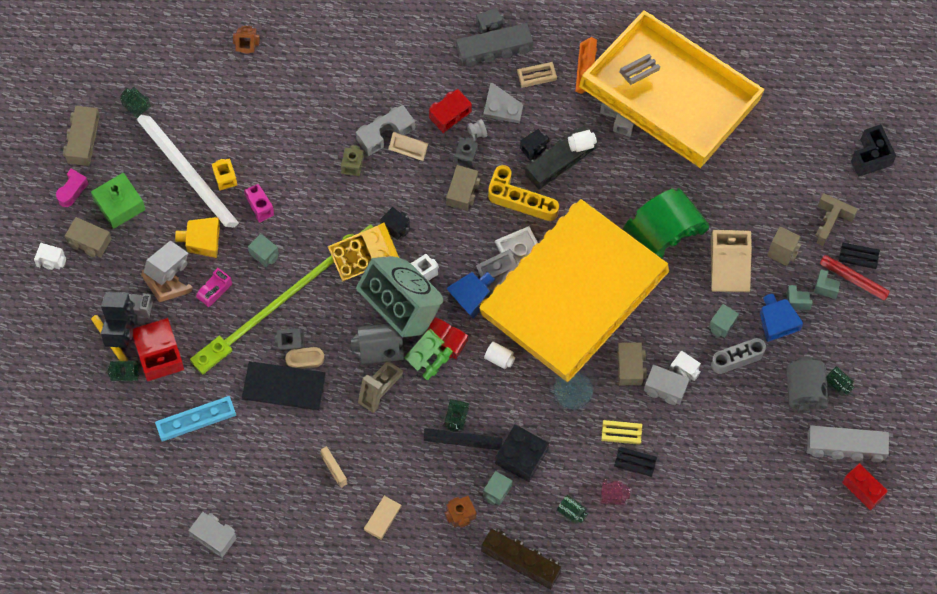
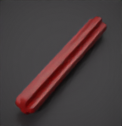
M824 255L820 261L822 266L882 300L887 299L890 291L827 255Z

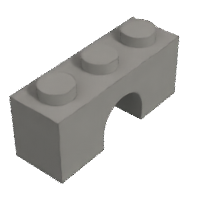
M404 105L394 107L388 114L377 117L368 125L361 126L356 131V140L365 153L370 156L384 148V139L381 137L384 131L391 130L405 136L415 130V120Z

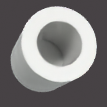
M492 342L486 351L484 359L506 369L507 366H512L515 357L513 356V351Z

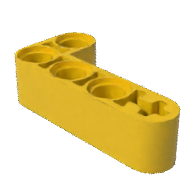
M501 165L495 169L488 189V198L492 203L547 221H553L558 217L559 203L555 199L510 185L511 169L508 166ZM500 175H505V176H507V177L503 179V178H500L499 176H500ZM494 191H499V192H501V193L498 194V195H496V194H493L492 192H494ZM511 197H517L519 199L512 200ZM533 202V203H536L537 205H536V206H530L528 203Z

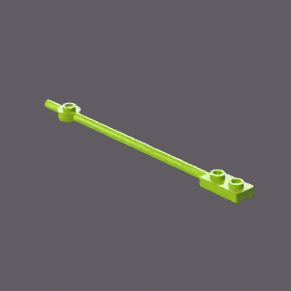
M370 224L369 226H367V227H366L364 230H362L361 232H363V231H365V230H367V229H370V228H372L373 226ZM348 234L344 236L342 240L349 238L354 234ZM332 256L319 264L225 340L219 335L190 358V362L202 375L232 352L230 347L232 343L334 263Z

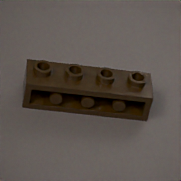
M491 528L481 545V552L551 590L561 573L562 567L559 566V562L552 558L547 559L541 556L542 554L538 550L533 548L530 550L525 547L524 543L520 540H512L506 537L507 534L499 529L495 531Z

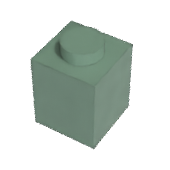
M261 233L248 246L249 254L265 267L275 263L278 259V247Z
M722 304L710 321L709 329H711L714 335L725 338L736 323L739 313Z
M495 471L483 490L484 499L492 505L496 503L500 506L512 487V480Z

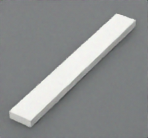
M140 115L137 121L225 227H236L239 222L150 116Z

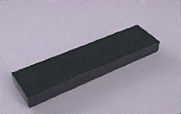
M424 428V441L492 450H500L502 447V437Z

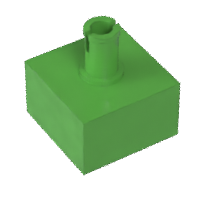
M124 173L91 191L94 202L113 229L145 211L142 198Z

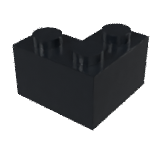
M881 124L865 129L860 139L864 148L854 151L851 159L858 177L890 167L896 158V154Z
M106 292L101 305L105 317L101 331L104 346L127 348L129 340H132L133 327L137 324L138 320L137 314L134 313L133 301L130 300L128 293Z

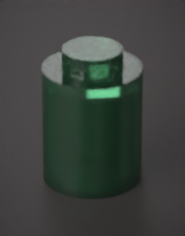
M838 366L832 369L826 376L827 383L841 396L844 394L848 396L855 388L853 386L855 381Z
M569 495L564 497L556 510L575 524L583 523L588 516L587 508Z

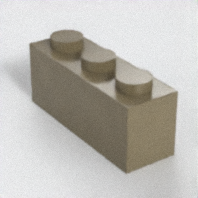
M75 106L74 112L71 113L70 123L72 125L71 129L67 130L68 144L63 149V156L66 157L67 163L90 166L100 118L98 108Z

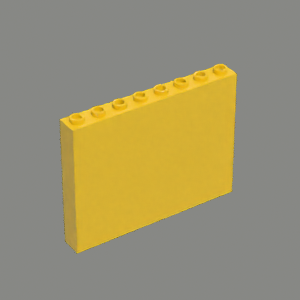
M643 11L582 75L579 84L580 88L699 168L707 162L756 106L764 92V89L758 84L752 82L743 74L737 72L728 64L723 63L714 55L708 53L699 45L685 38L682 34H679L646 11ZM650 54L652 56L651 59H655V64L661 66L660 70L630 85L619 73L620 68ZM651 66L648 67V68H646V69H644V70H642V72H644V71L650 69Z
M580 199L577 203L572 204L565 216L559 218L552 230L546 232L544 239L533 246L531 253L520 260L517 268L507 274L504 282L494 288L490 297L485 298L481 302L479 309L484 318L568 383L669 273V266L667 262Z

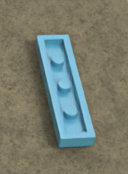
M230 396L158 420L155 424L163 442L234 417L236 412Z

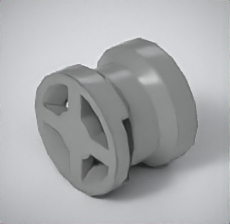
M482 119L477 120L474 124H467V130L472 139L477 140L479 137H487L486 127Z

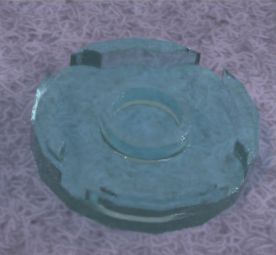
M577 372L568 383L559 377L554 386V395L557 402L561 406L572 408L573 410L586 406L593 394V386L590 379L580 372Z

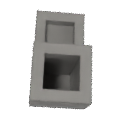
M602 103L600 113L616 118L613 131L631 137L635 124Z

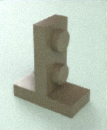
M823 193L818 207L827 211L823 219L826 223L824 227H819L815 235L818 237L816 243L824 246L838 216L852 222L858 209Z
M386 362L372 377L366 375L362 379L358 403L374 413L379 407L380 398L398 381L403 374V370L390 362Z

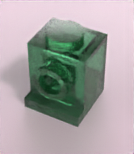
M135 87L131 90L126 89L121 94L122 105L136 118L151 107L149 98L141 94Z
M110 361L108 366L110 381L138 380V361ZM123 367H125V374H122Z
M450 399L444 427H448V430L454 432L464 431L469 403ZM453 414H458L460 416L454 417Z

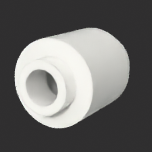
M590 130L574 133L568 137L571 152H580L594 148V144L597 143L594 132L591 133Z

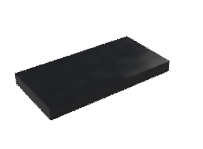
M249 361L242 400L319 411L326 372Z

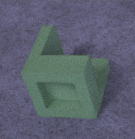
M821 269L814 293L836 299L840 281L827 278L828 271Z
M797 285L788 286L786 297L793 309L810 310L812 307L810 293L797 291Z

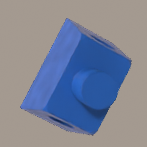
M488 271L480 279L471 272L446 289L474 319L480 312L481 302L492 294L487 287L495 279Z
M768 294L763 298L766 306L761 308L760 318L767 342L801 330L803 322L787 299L777 302L774 294Z

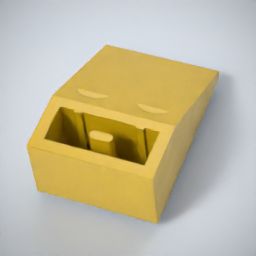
M385 223L328 246L342 282L364 273L372 258L389 256L399 258Z

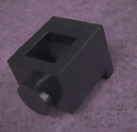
M537 129L520 140V149L531 161L534 159V155H540L546 150L550 140L545 133H541Z

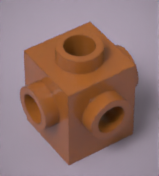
M241 26V28H238L237 32L233 34V44H236L235 51L254 53L256 46L260 44V35H257V29L252 28V26Z
M469 496L461 499L459 497L454 498L446 505L445 517L448 523L452 522L454 528L458 526L460 528L465 527L471 523L470 521L476 519L477 513Z

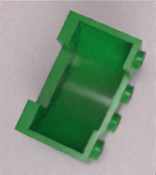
M677 188V191L674 189L667 190L648 201L636 211L637 214L634 219L629 218L622 229L661 259H663L665 249L669 246L677 245L683 237L696 236L697 234L703 235L709 230V223L681 188Z

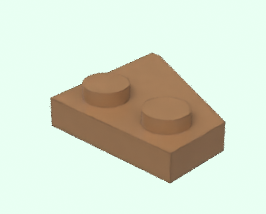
M142 270L141 276L159 302L192 292L193 287L190 284L185 286L179 282V277L177 276L160 285Z

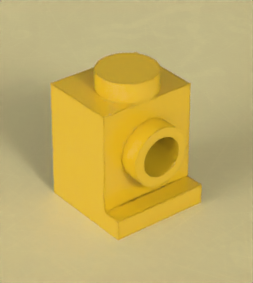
M220 159L212 164L219 191L237 186L236 176L230 159Z

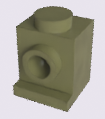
M352 145L344 149L341 174L360 176L364 157L363 150H360V147Z

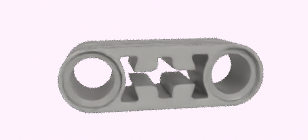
M755 338L718 351L713 356L711 368L715 373L722 374L756 362L763 357L766 344L763 340ZM756 347L761 352H754L751 348ZM722 360L725 365H719L716 361Z

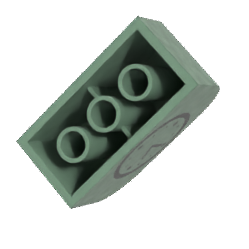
M394 256L372 258L356 287L358 292L402 337L425 334L443 303L441 293L412 264Z

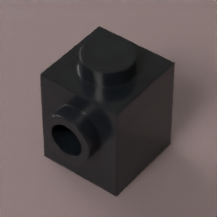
M391 207L380 219V224L385 223L389 234L396 240L401 236L405 237L410 231L409 217L394 207Z

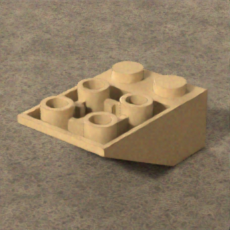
M713 230L710 239L712 292H750L751 231Z

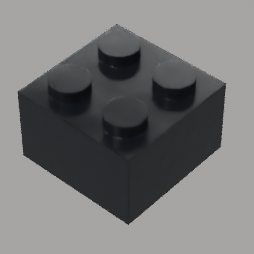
M514 425L495 457V464L530 482L549 449V442Z

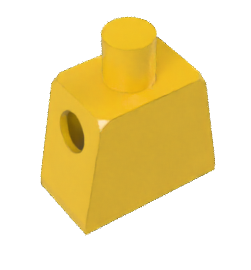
M219 218L189 220L187 222V231H176L175 241L186 242V249L189 253L217 258L220 229Z

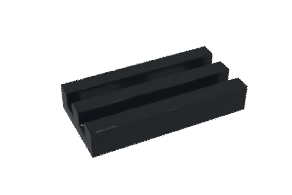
M842 242L839 262L877 269L880 250ZM844 255L873 260L874 262L844 257Z
M619 447L614 467L652 477L657 457ZM621 454H626V455H630V456H633V457H637V458L645 459V460H648V461H652V463L646 462V461H642V460H639V459H635V458H631V457H628V456H624V455H621ZM620 460H623V461L631 462V463H634V464L642 465V466H645V467H649L650 470L643 469V468L636 467V466H632V465L625 464V463H621V462H619V461H620Z

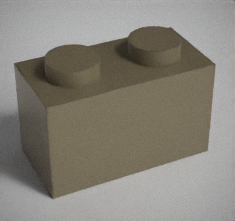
M459 165L456 166L446 197L447 206L468 211L470 205L473 206L476 197L473 193L475 189L479 188L481 178H478L479 171Z
M75 217L65 235L66 241L71 248L75 250L80 248L91 257L96 255L100 258L112 239L109 231Z
M779 227L767 257L788 266L790 261L794 262L801 247L799 243L801 236Z
M618 343L619 386L642 385L643 379L647 378L646 367H643V361L646 360V351L642 349V343Z

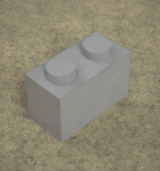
M170 240L146 260L144 273L160 285H163L167 280H172L179 270H184L187 266L188 252Z
M653 365L644 391L650 397H660L669 404L680 405L690 378Z
M202 512L188 530L192 538L223 558L236 540L235 530L227 524L224 526L218 522L219 519L213 514L209 513L207 515Z

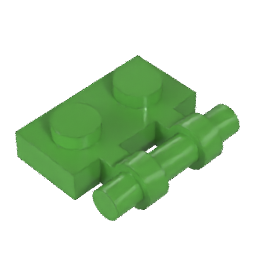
M429 329L404 359L417 371L424 366L426 371L422 376L429 380L431 376L437 374L438 368L449 360V356L453 351L449 347L444 351L441 350L440 347L444 341ZM435 354L437 359L432 364L429 359Z

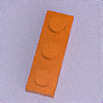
M593 37L580 43L575 92L580 94L586 92L579 87L582 75L595 62L597 39Z

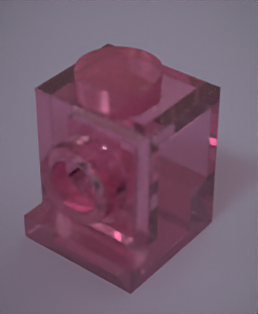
M603 479L601 504L625 505L626 499H630V487L619 481L607 483V479Z

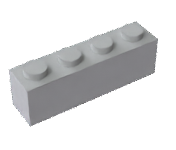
M810 425L807 439V454H812L814 457L829 455L834 459L851 457L855 461H861L864 458L871 459L872 462H882L889 455V432Z

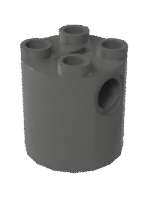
M389 323L357 326V334L350 340L352 354L360 358L361 365L404 360L403 349H399L403 345L402 336Z
M800 357L797 361L787 365L790 407L798 409L799 413H809L810 409L823 410L828 408L825 364L812 357Z

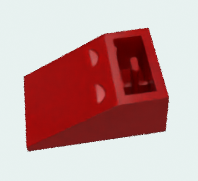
M168 318L133 328V338L147 382L184 370Z

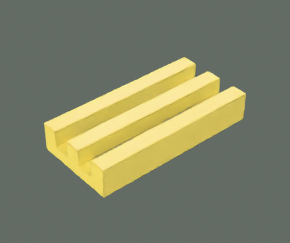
M603 420L601 441L641 444L642 424ZM606 427L638 429V431H634V430H623V429H612V428H606ZM606 433L634 435L637 438L608 436Z

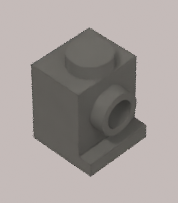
M497 8L476 14V24L481 34L499 30L505 24L504 16L499 14Z
M468 137L464 140L460 139L454 155L455 165L472 169L478 151V143H475L474 139Z
M304 329L277 330L275 345L278 346V350L305 348ZM289 336L293 337L292 343L287 342Z

